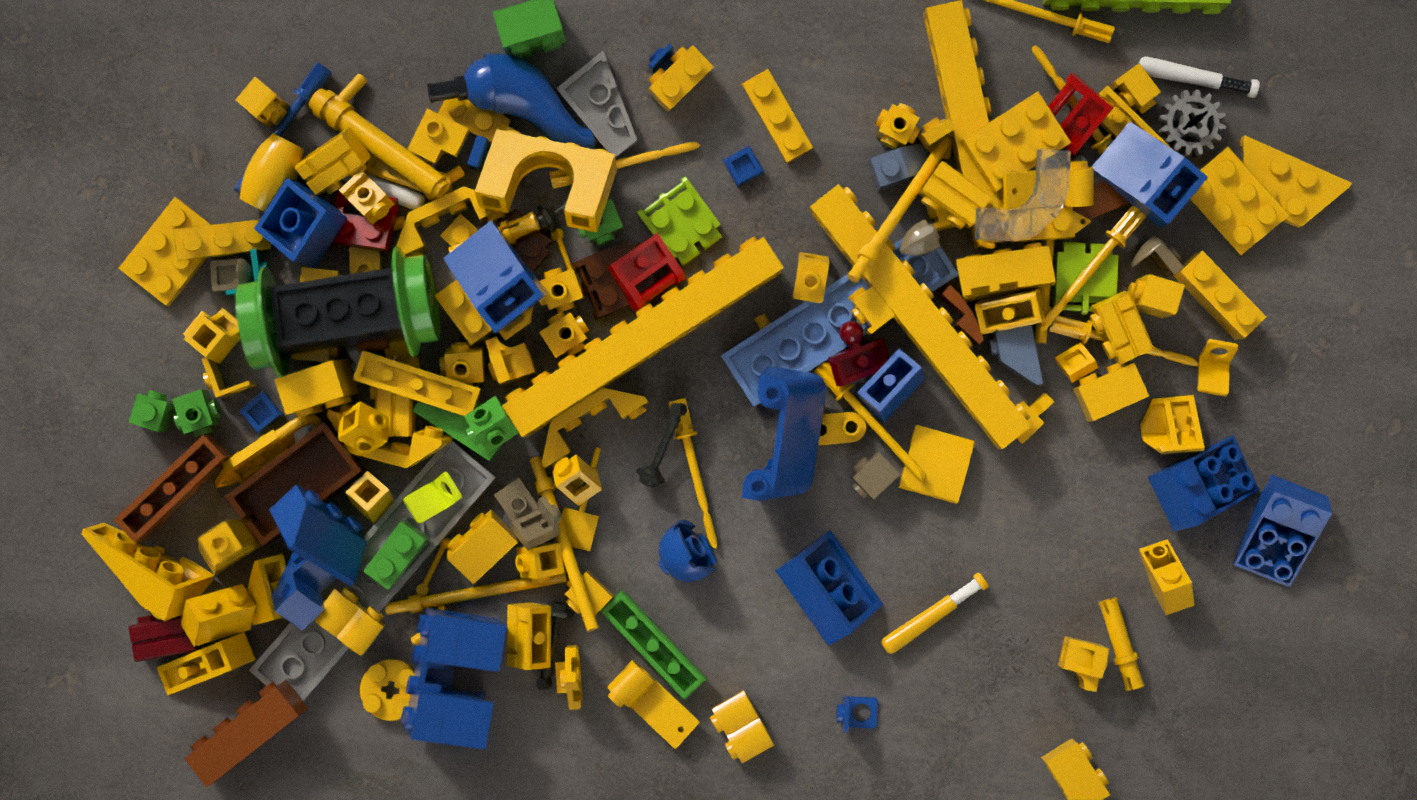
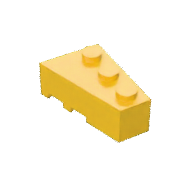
M1038 242L1024 245L1022 250L1012 251L1011 248L994 251L993 254L981 256V254L956 259L964 300L971 302L1022 290L1056 285L1049 246H1042V243Z

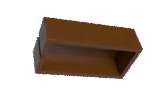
M322 422L226 495L225 498L241 519L250 518L253 515L257 518L248 521L246 526L259 543L265 546L282 536L270 509L296 484L306 491L313 490L325 503L367 470L357 456L351 454L344 443L338 440V433L332 423Z

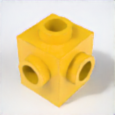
M899 103L898 106L892 104L889 111L885 109L881 111L875 123V126L880 128L876 137L881 139L880 142L883 145L894 150L905 147L907 142L913 144L921 129L916 126L920 117L914 115L916 111L905 104ZM897 120L905 124V127L897 129L894 126V121Z
M561 267L543 273L545 279L540 280V283L549 294L540 300L542 306L547 304L549 310L556 308L557 313L574 308L573 301L585 297L575 268L562 272ZM557 284L561 285L564 289L561 296L555 293V286Z
M560 312L548 320L550 324L548 327L539 332L555 358L558 359L566 353L575 355L582 351L585 346L583 343L588 340L585 333L590 330L580 315L575 318L571 312L567 315L564 312ZM565 329L571 330L569 339L562 338V332Z
M468 342L451 344V348L446 349L444 357H440L441 376L446 375L447 378L473 386V383L484 382L486 376L484 347L470 346Z
M360 401L340 415L338 440L368 455L387 442L389 437V417Z
M544 542L529 550L524 546L516 547L517 556L515 563L521 578H532L533 583L550 581V576L564 573L560 543Z

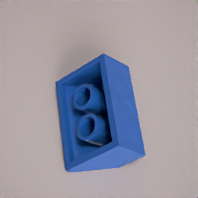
M296 484L270 509L290 550L347 585L352 586L356 581L367 544L361 532L363 529L362 525L353 516L348 518L344 516L341 510L333 503L328 505L324 503L313 490L306 491Z
M831 530L820 536L775 570L828 646L851 634L883 605Z

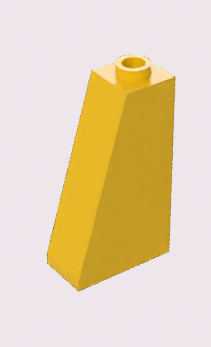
M251 517L224 521L198 538V551L215 576L262 546L246 526L248 521L253 520Z

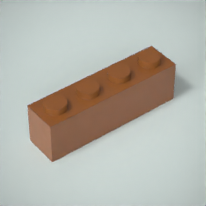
M202 435L114 519L115 523L134 543L145 541L223 467L222 463L231 458L232 455L213 435Z
M287 680L278 685L274 681L258 692L261 696L258 701L253 703L250 699L236 710L239 716L234 720L230 721L227 717L213 728L216 734L210 739L204 735L190 746L193 752L184 759L206 788L309 709Z

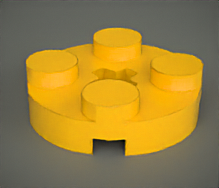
M396 658L384 659L372 665L364 674L360 684V697L364 709L381 720L394 721L401 719L403 707L409 706L411 694H406L409 675L414 676L415 670L408 662ZM389 681L395 682L394 686L399 688V694H394L392 698L388 697L387 692L383 691V686H387Z

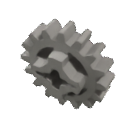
M1198 89L1193 92L1192 96H1190L1188 90L1181 92L1180 98L1177 95L1170 98L1172 105L1165 104L1161 108L1166 115H1161L1157 119V121L1164 123V126L1158 130V133H1166L1167 138L1164 141L1167 144L1172 142L1174 144L1172 149L1178 151L1180 148L1183 149V156L1185 157L1190 155L1192 150L1196 156L1203 154V148L1206 151L1212 150L1214 148L1212 142L1218 143L1222 139L1217 132L1226 129V125L1219 123V120L1226 116L1225 113H1217L1216 110L1221 103L1211 104L1212 95L1209 93L1202 98ZM1190 104L1198 105L1203 109L1192 108ZM1173 116L1177 119L1175 129L1173 128ZM1200 116V119L1196 121L1193 127L1183 130V127L1187 125L1189 120ZM1208 118H1210L1211 124L1210 131L1207 128ZM1181 137L1191 138L1196 143L1184 141Z

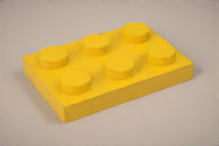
M1039 91L960 141L993 193L1003 187V173L1028 171L1071 143Z
M1229 146L1200 169L1208 178L1190 199L1240 255L1244 254L1289 216V213Z
M174 197L118 269L164 305L170 306L207 259L177 261L173 229L212 224L179 198Z

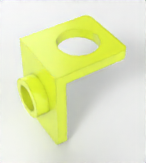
M446 471L432 482L404 497L403 501L417 524H421L455 504L462 498V495ZM444 482L450 488L452 495L447 491Z

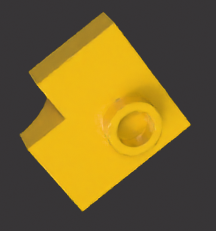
M427 108L407 150L434 164H437L443 154H449L457 158L470 130Z
M224 308L213 316L201 311L183 333L185 341L205 358L219 364L240 340L237 318Z
M498 337L485 341L491 361L488 367L494 381L498 380L499 384L505 385L537 373L526 343L508 347Z
M1065 636L1058 666L1074 671L1078 676L1079 687L1096 692L1099 678L1103 679L1104 671L1108 664L1109 648L1098 643Z

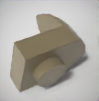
M924 219L907 231L901 242L900 252L912 256L927 255L940 246L938 241L940 236L931 223L928 224Z
M1154 235L1140 247L1131 263L1133 268L1150 255L1167 277L1175 275L1184 268L1179 262L1182 260L1179 253L1172 246L1167 247L1160 238Z
M245 259L210 261L212 292H225V290L237 289L239 284L254 282L253 267Z

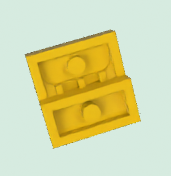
M915 425L908 455L925 472L927 478L921 482L904 464L898 488L957 504L967 474L974 441Z

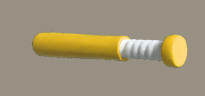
M979 572L973 575L974 579L970 583H967L954 592V594L945 596L885 636L881 644L886 652L894 654L955 610L957 605L966 598H969L970 595H973L980 589L986 590L989 585Z

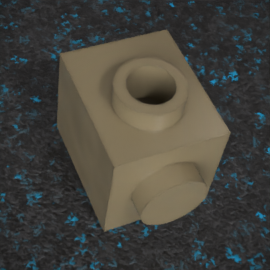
M876 452L869 460L864 456L852 468L855 473L850 478L855 483L851 487L863 499L869 496L874 500L900 473L879 452Z
M522 477L494 494L511 521H515L538 510V500Z

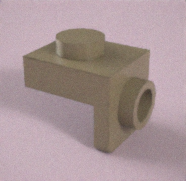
M543 496L538 498V510L512 521L511 530L523 546L529 550L559 536L561 515L558 508L554 504L551 505Z

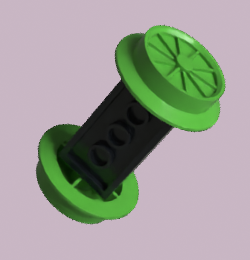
M396 246L393 248L392 254L393 268L277 286L270 269L267 267L261 268L257 281L239 284L236 290L238 329L249 365L254 370L272 367L278 377L288 375L290 354L403 336L411 356L417 357L421 343L439 341L441 338L438 300L435 298L437 294L427 256L406 257L402 249Z

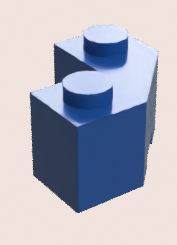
M293 551L272 594L275 612L304 631L324 610L321 593L336 577Z

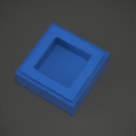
M479 135L476 136L467 162L470 168L478 171L483 169L491 146L487 138Z
M750 146L723 160L737 188L764 173Z
M264 391L239 411L258 434H262L284 415Z

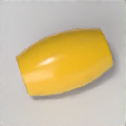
M272 133L253 154L245 170L241 184L240 199L265 212L286 178L294 181L297 180L299 173L296 171L295 165L303 159L304 149Z

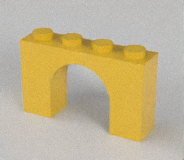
M497 129L475 189L478 206L508 213L518 184L525 175L539 168H557L569 174L574 180L564 209L567 226L597 233L617 172L615 154L609 153L604 149L593 150L580 147L575 143L564 144L551 141L542 136L531 137L522 135L514 130L503 131Z

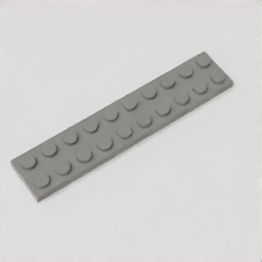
M452 439L450 444L436 452L364 536L367 544L355 583L349 586L336 578L321 593L322 602L326 601L335 588L338 587L343 590L344 587H347L360 597L357 601L366 609L372 606L381 613L497 477ZM447 471L460 491L462 498L425 522L417 524L403 501L404 497L432 482ZM444 482L447 491L452 495L450 488ZM407 520L431 539L395 587L387 590L363 571L401 521ZM314 620L304 631L290 622L249 671L266 686L273 681L278 685L287 680L304 702L350 648Z

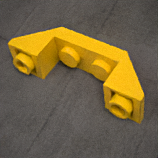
M463 186L408 212L396 246L402 249L406 257L423 255L422 251L427 250L428 247L418 227L421 225L423 228L431 227L440 222V216L448 212L451 215H455L468 208L467 203L470 202L482 223L491 220L495 223L499 218L506 216L504 212L479 207L475 190Z
M603 387L550 421L541 464L544 468L552 466L554 469L556 463L561 458L567 457L572 450L560 431L565 429L566 433L582 424L579 418L589 412L593 417L608 407L605 403L607 400H611L622 419L629 416L632 421L647 411L644 405L649 403L646 397Z
M344 404L328 410L327 417L337 433H339L340 415L354 405ZM425 426V429L413 433L411 446L400 442H393L392 445L385 443L382 447L366 455L345 443L344 445L351 454L409 468L450 444L453 437L443 434V429L438 427Z

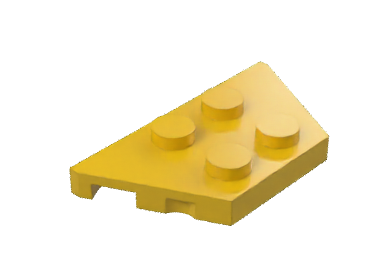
M1246 135L1240 140V147H1242L1243 163L1289 213L1284 222L1297 228L1305 225L1352 184L1345 179Z

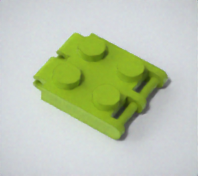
M686 176L680 179L681 183L668 193L658 195L659 199L646 209L636 211L652 235L658 233L674 258H677L683 266L700 254L695 246L696 243L699 242L706 250L722 238L717 230L721 226L720 222ZM683 188H686L685 191L681 192L680 194H678L677 197H675L674 199H672L671 201H669V199H670L671 197H673L675 194H677V193H678L679 191H681ZM664 204L663 207H661L659 210H656L652 215L647 217L649 213H651L660 205Z
M1062 243V252H1057L1055 256L1056 285H1054L1053 307L1062 299L1066 291L1105 244L1091 243L1089 253H1085V243ZM1112 250L1070 301L1081 303V305H1066L1063 311H1080L1081 315H1088V312H1093L1089 303L1096 304L1116 295L1119 255H1113Z

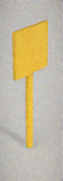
M596 447L594 450L591 468L593 466L597 467L601 452L600 447ZM586 500L580 505L579 511L564 507L561 517L571 546L590 552L599 516L585 513L588 502Z

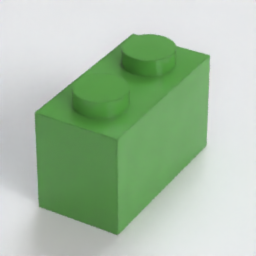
M407 520L401 521L363 572L387 590L392 589L431 538Z

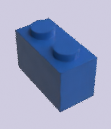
M898 349L857 392L862 405L885 423L925 380L923 369L901 349Z

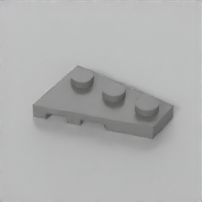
M601 51L558 86L556 90L585 126L592 131V134L603 148L609 153L615 154V159H617L637 143L638 140L604 51Z

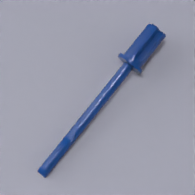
M316 62L297 90L294 88L293 92L299 96L273 133L282 137L305 102H309L313 94L324 85L332 73L330 70ZM243 176L233 189L239 194Z

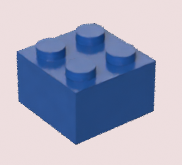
M286 178L254 229L291 261L316 268L346 222L347 217L322 196L315 195L308 185Z

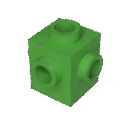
M612 198L607 200L601 218L603 223L598 227L597 233L578 229L581 238L588 237L590 244L594 242L598 246L606 244L615 239L614 234L624 230Z
M200 389L172 399L176 413H173L174 422L178 430L183 431V434H194L195 438H199L202 435L213 433L212 427L220 425L218 417H221V411L217 401L211 399L209 390Z
M496 396L464 416L470 426L466 430L468 436L475 445L481 443L488 453L519 433Z

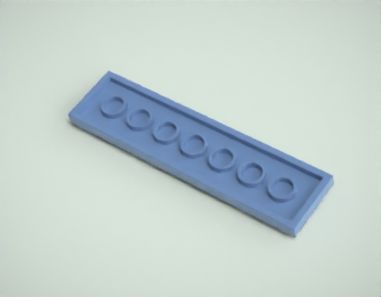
M903 238L894 244L896 250L893 253L900 261L905 259L915 271L912 277L919 285L924 283L931 292L959 275L941 246L927 255L912 256L900 252ZM847 275L843 276L825 288L822 303L803 302L721 355V358L753 407L761 403L757 394L759 376L768 366L809 372L826 361L828 357L837 354L849 346L840 339L839 330L847 321L858 322L851 313L854 307L851 305L852 302L848 297L862 286L865 290L869 289L862 278L857 283H854L848 279ZM866 323L861 325L864 331L863 336L867 334L865 331L869 328Z

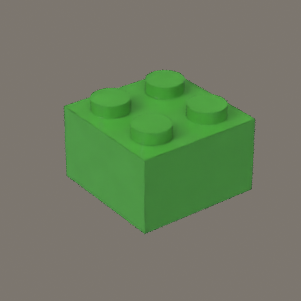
M530 0L492 12L502 46L508 55L525 60L533 56L532 52L544 49V52L555 51L562 47L561 43L567 42L554 0Z

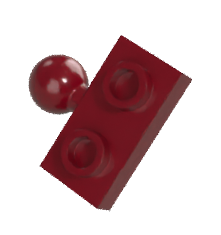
M856 321L845 322L839 330L840 339L849 345L850 349L828 357L836 386H844L875 374L890 359L884 338H877L861 344L860 341L863 338L864 331L862 326Z

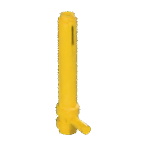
M358 73L339 95L331 90L326 91L323 88L313 94L308 106L314 116L322 121L326 120L327 125L335 131L342 132L348 127L351 128L359 138V142L370 153L429 196L440 198L445 194L449 183L444 175L354 111V106L348 103L366 84L367 80L364 76Z

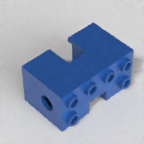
M427 607L425 615L420 614L417 625V633H420L421 636L420 644L414 645L412 653V663L416 664L414 676L409 675L406 694H411L409 706L403 707L401 715V725H404V730H406L411 740L486 749L494 703L484 701L485 693L452 689L451 687L455 666L499 672L507 625L499 618Z

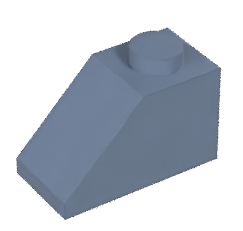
M922 143L898 148L870 158L867 164L877 192L914 179L929 157V153Z
M1032 325L991 333L992 339H988L991 357L996 356L998 364L1031 386L1042 385L1043 379Z

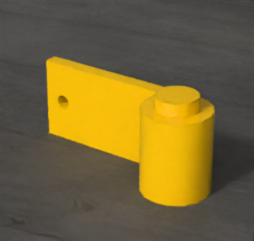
M1088 161L1069 162V167L1003 173L1004 210L1058 205L1068 207L1094 205V167H1089Z
M633 659L607 686L611 691L608 697L620 708L623 705L631 707L674 749H677L700 723L689 710Z

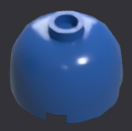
M686 519L680 520L665 531L658 548L660 557L658 562L661 570L666 575H671L673 578L684 583L701 580L716 570L712 568L716 564V558L708 540L703 534L698 538L692 530L696 526Z

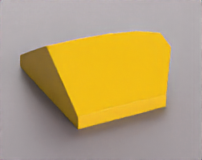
M1194 395L1153 398L1151 400L1149 408L1140 424L1141 437L1144 443L1161 454L1204 451L1205 447Z

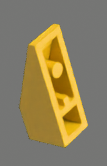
M242 632L156 668L168 696L255 661V657L245 632Z

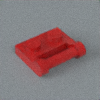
M1071 72L1065 79L1067 83L1048 107L1055 117L1076 90L1083 95L1082 99L1060 124L1071 142L1064 148L1075 155L1115 106L1086 84L1081 77Z
M338 190L335 196V208L344 214L347 220L331 244L388 253L399 209L398 198L389 197L394 205L383 219L377 220L372 225L364 216L347 214L349 206H354Z
M658 233L607 267L626 295L630 307L635 312L645 307L646 303L673 284L678 285L686 279L685 273ZM665 266L667 274L639 293L635 285Z

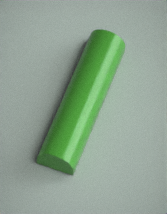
M624 589L600 610L684 700L707 680L703 672Z

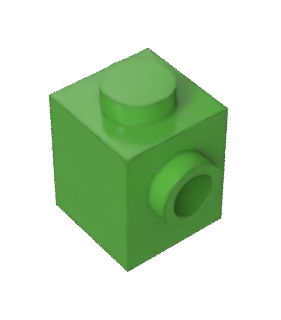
M149 390L148 394L138 393L128 423L157 432H168L175 410L174 404L166 400L167 394Z

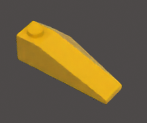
M101 523L82 530L81 535L142 607L150 611L157 619L167 621L182 615L185 601L200 596L214 580V574L194 561L183 556L180 558V561L164 554L165 549L157 545L153 548L141 545L138 542L134 543L123 530L109 524Z

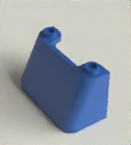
M768 366L760 374L757 389L759 401L765 407L780 410L773 458L769 459L764 469H755L746 476L741 498L763 501L800 495L811 487L827 392L826 383L820 375Z

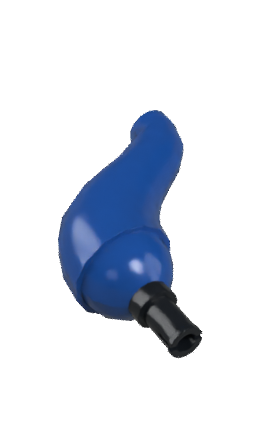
M503 53L484 54V58L474 61L467 68L464 76L454 77V80L427 83L430 103L455 98L458 101L469 100L474 106L482 110H493L494 114H508L523 119L535 126L551 141L564 144L575 143L580 147L595 150L592 131L576 123L563 106L547 77L535 65L520 57Z

